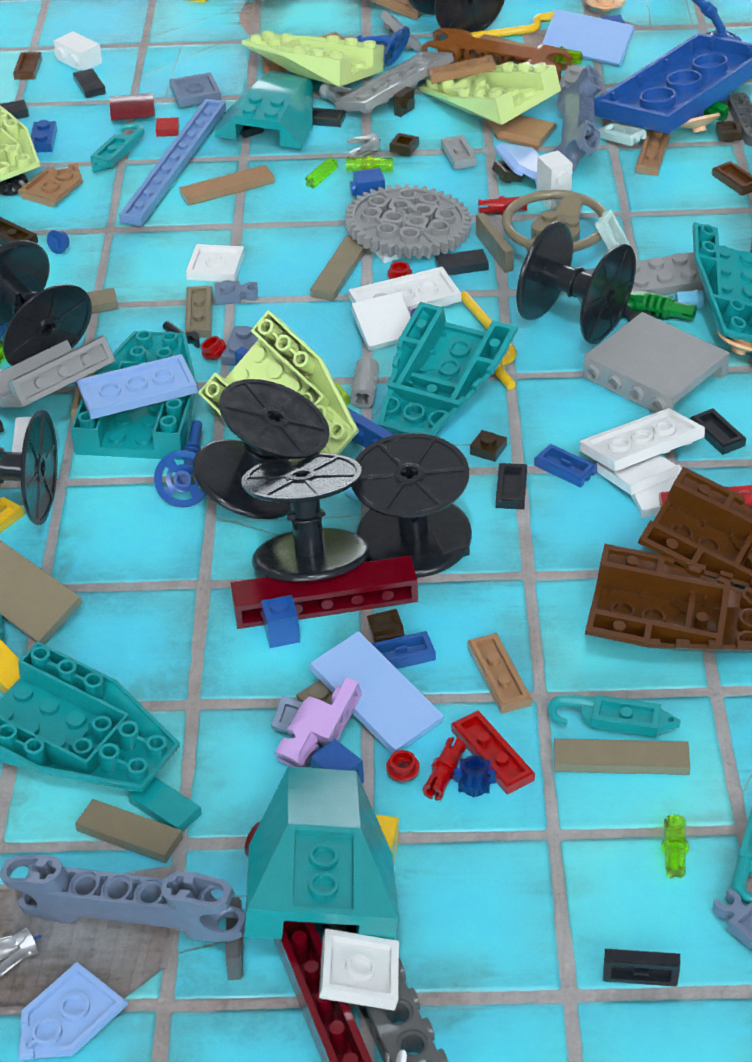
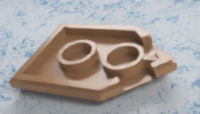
M518 115L503 125L487 121L488 127L493 129L494 135L498 140L533 147L534 149H539L557 128L556 123Z
M78 163L68 164L69 168L58 170L55 167L45 168L18 190V194L25 200L53 208L83 183Z

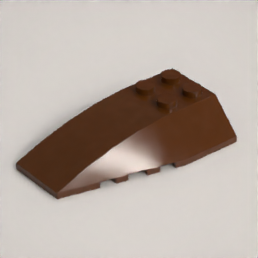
M683 467L675 479L666 501L653 521L650 520L638 543L661 555L676 559L675 562L687 568L691 565L702 569L701 574L716 580L719 577L731 580V586L743 590L746 586L752 588V509L744 503L745 498L738 493Z
M604 544L585 635L648 648L708 653L752 652V588L746 586L742 590L731 586V580L719 577L718 580L701 574L702 569L691 565L688 569L676 565V559L665 555Z

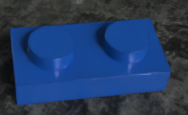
M40 120L34 122L31 140L36 152H53L57 132L56 121Z

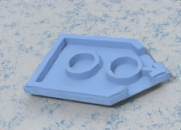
M505 143L496 146V152L515 174L521 177L525 174L527 177L535 180L537 184V156L540 155L533 147Z
M76 962L21 1010V1038L18 1059L73 1056L128 1005V1002Z

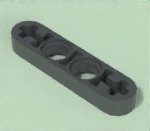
M740 92L732 93L728 99L729 111L733 120L740 122L744 143L752 146V102L747 94Z

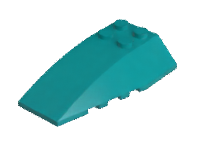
M277 71L265 73L226 111L214 133V137L236 140L244 125L279 130L280 146L302 149L313 126V79Z
M420 302L398 339L397 353L393 359V369L388 380V390L386 396H384L378 425L398 434L422 433L434 436L498 368L518 331V327L493 320L487 332L446 322L443 307Z

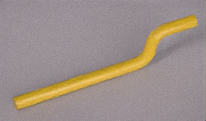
M554 12L536 15L532 20L533 24L471 32L473 37L480 38L483 34L505 37L533 33L539 30L541 22L552 20Z
M467 291L461 292V301L484 328L488 330L492 320ZM512 343L509 345L498 368L494 371V374L508 390H512L516 386V382L503 368L516 359L517 350Z

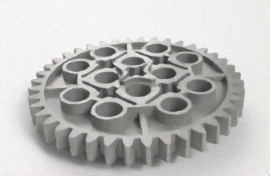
M396 184L395 188L387 185V189L378 187V191L370 189V193L363 192L362 196H356V200L352 199L351 204H348V209H346L345 225L348 235H352L351 239L357 240V245L363 244L364 249L371 247V252L379 251V255L388 253L390 258L397 255L398 259H401L403 256H407L409 260L412 259V256L421 259L423 255L429 259L431 254L435 256L440 255V252L448 254V250L455 251V246L461 247V243H465L466 238H469L472 217H470L468 208L463 207L464 203L458 202V198H452L451 194L444 195V191L437 193L436 188L427 190V186L420 189L418 185L410 188L408 184H405L404 187Z

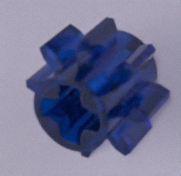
M471 755L465 759H460V768L454 769V781L458 782L459 792L464 791L467 795L475 798L484 793H490V784L496 783V771L491 770L490 759L485 760L481 756Z

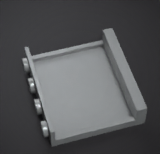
M642 312L584 355L583 377L656 413L667 408L673 410L674 404L710 375L720 379L727 375L730 352Z
M100 336L74 350L71 349L68 340H65L1 371L0 408L24 407L115 362L105 336Z

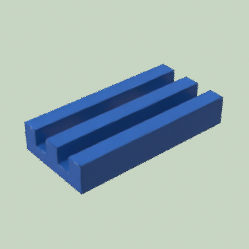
M553 444L547 446L534 458V466L580 488L584 485V481L588 482L591 475L594 476L597 473V465Z
M427 631L371 643L396 669L436 660V652Z

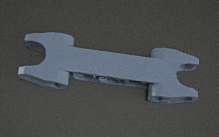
M590 65L581 70L580 76L572 86L566 85L560 91L557 100L558 110L563 115L561 144L554 151L558 150L573 163L572 172L575 171L577 163L586 153L588 156H591L597 150L600 141V131L593 123L595 95L602 90L603 82L599 73Z
M40 854L18 855L7 859L0 871V878L7 887L22 892L17 904L24 913L32 917L60 923H72L80 917H90L182 929L184 934L190 939L206 942H227L244 936L245 913L238 907L230 905L235 892L226 881L220 878L200 873L178 871L163 879L64 867L57 857ZM20 866L29 868L25 878H10L11 873ZM220 889L224 892L222 897L217 900L213 897L211 891ZM31 897L37 902L36 905H28ZM221 918L238 919L236 926L230 930H221L218 926Z

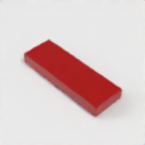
M479 710L451 723L452 733L465 743L466 749L507 795L535 781V772Z

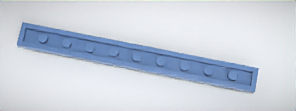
M205 99L121 211L119 214L120 223L143 226L225 112L226 101Z

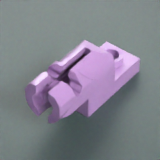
M346 677L343 685H338L334 690L331 698L332 705L310 696L302 702L291 724L287 727L291 738L281 739L274 753L277 755L276 758L287 766L305 767L311 759L310 757L319 749V745L325 747L334 739L338 741L362 696L359 682Z

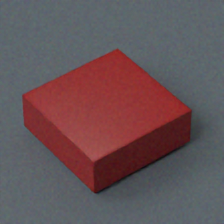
M179 117L157 118L156 136H178Z

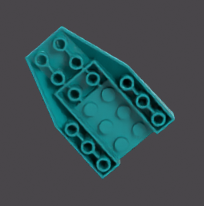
M134 331L113 353L115 362L97 370L92 376L182 354L195 380L186 333ZM195 394L95 419H90L82 399L70 428L75 455L162 459L173 451L184 450ZM179 457V458H176V459H174V460H183V459H182V457Z
M39 641L18 661L20 679L0 699V762L35 772L143 792L180 747V742L117 680Z
M288 766L249 844L244 937L282 939L284 921L356 925V934L395 940L399 916L393 856L357 771Z

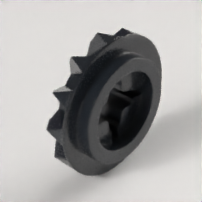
M22 173L1 181L0 195L12 196L18 194V190L28 183V178Z

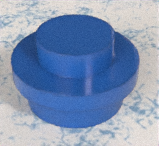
M55 229L48 233L47 244L52 252L60 254L69 247V237L64 231Z

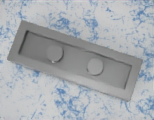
M386 10L381 13L380 17L385 21L383 26L392 32V35L404 27L397 18ZM410 33L405 48L407 50L412 48L419 53L422 49V44Z

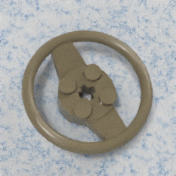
M543 190L526 194L514 200L503 213L502 226L507 236L516 244L526 248L528 252L536 237L546 226L556 221L563 222L571 230L574 253L589 248L602 240L598 230L589 237L580 240L579 217L583 205L595 211L599 218L607 210L597 200L578 192ZM541 200H561L555 211H544L541 217L533 221L530 239L514 229L512 217L521 207Z

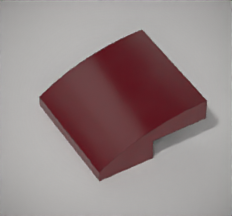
M153 93L110 97L111 120L155 116Z

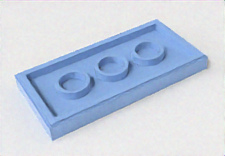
M556 9L542 44L566 50L573 57L621 67L635 27L634 25Z
M182 354L77 380V386L90 419L198 393L197 384Z
M359 631L310 663L309 669L332 693L338 685H343L346 677L359 682L362 696L352 714L391 754L404 750L443 722L444 715Z

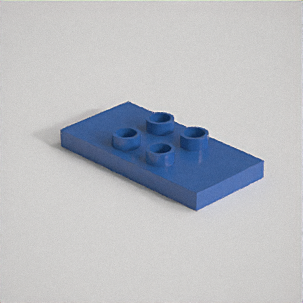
M697 33L595 98V116L669 134L690 119L703 116L704 110L715 102L727 100L731 91L752 78V43Z

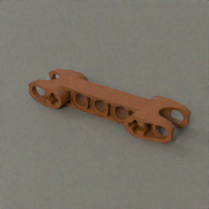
M439 28L435 30L433 41H428L422 45V52H428L427 47L435 48L438 52H451L454 61L451 63L492 55L495 65H501L506 62H514L515 64L529 62L530 65L545 62L546 65H556L559 81L561 80V71L566 70L568 66L572 65V55L566 50L554 46L540 44L536 48L476 38L466 30L455 28ZM439 34H444L447 38L440 40ZM556 56H563L566 59V64L557 63L555 60Z

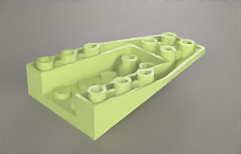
M262 31L261 35L252 34L250 38L242 40V45L294 74L338 87L383 72L384 45H377L376 41L372 40L358 42L357 38H345V40H342L337 35L312 37L288 33L274 34L273 31Z
M506 62L496 65V70L435 84H432L430 78H428L426 83L418 87L422 93L471 115L501 125L561 91L556 65H546L545 62L530 65L529 62L520 64Z
M0 106L1 182L40 167V162L27 127L2 106Z
M268 310L251 330L259 338L226 378L215 372L198 394L221 415L219 409L220 395L233 382L244 379H261L289 387L310 400L327 421L330 433L329 440L319 453L340 454L359 430L323 359L283 320Z

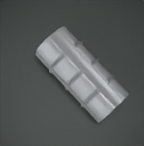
M364 357L359 359L354 369L353 384L351 385V403L358 408L370 407L376 396L375 390L377 388L379 364L373 358Z

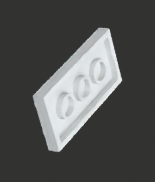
M443 267L348 290L349 299L352 303L401 292L409 314H411L413 309L417 308L420 302L439 307L461 302V292Z
M667 408L580 441V451L615 472L659 454L669 453L672 449L680 446L690 445L693 441L704 438L705 427Z

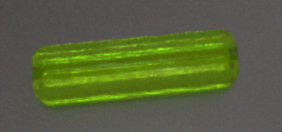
M331 157L327 158L305 177L306 186L315 188L338 168V161L336 159L333 160Z

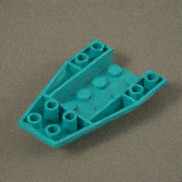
M694 222L692 225L694 261L716 327L722 336L752 343V253L719 245L718 228Z

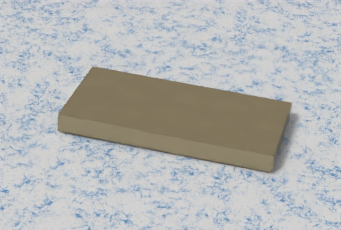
M0 540V613L2 618L33 641L45 644L83 603V600L79 595Z

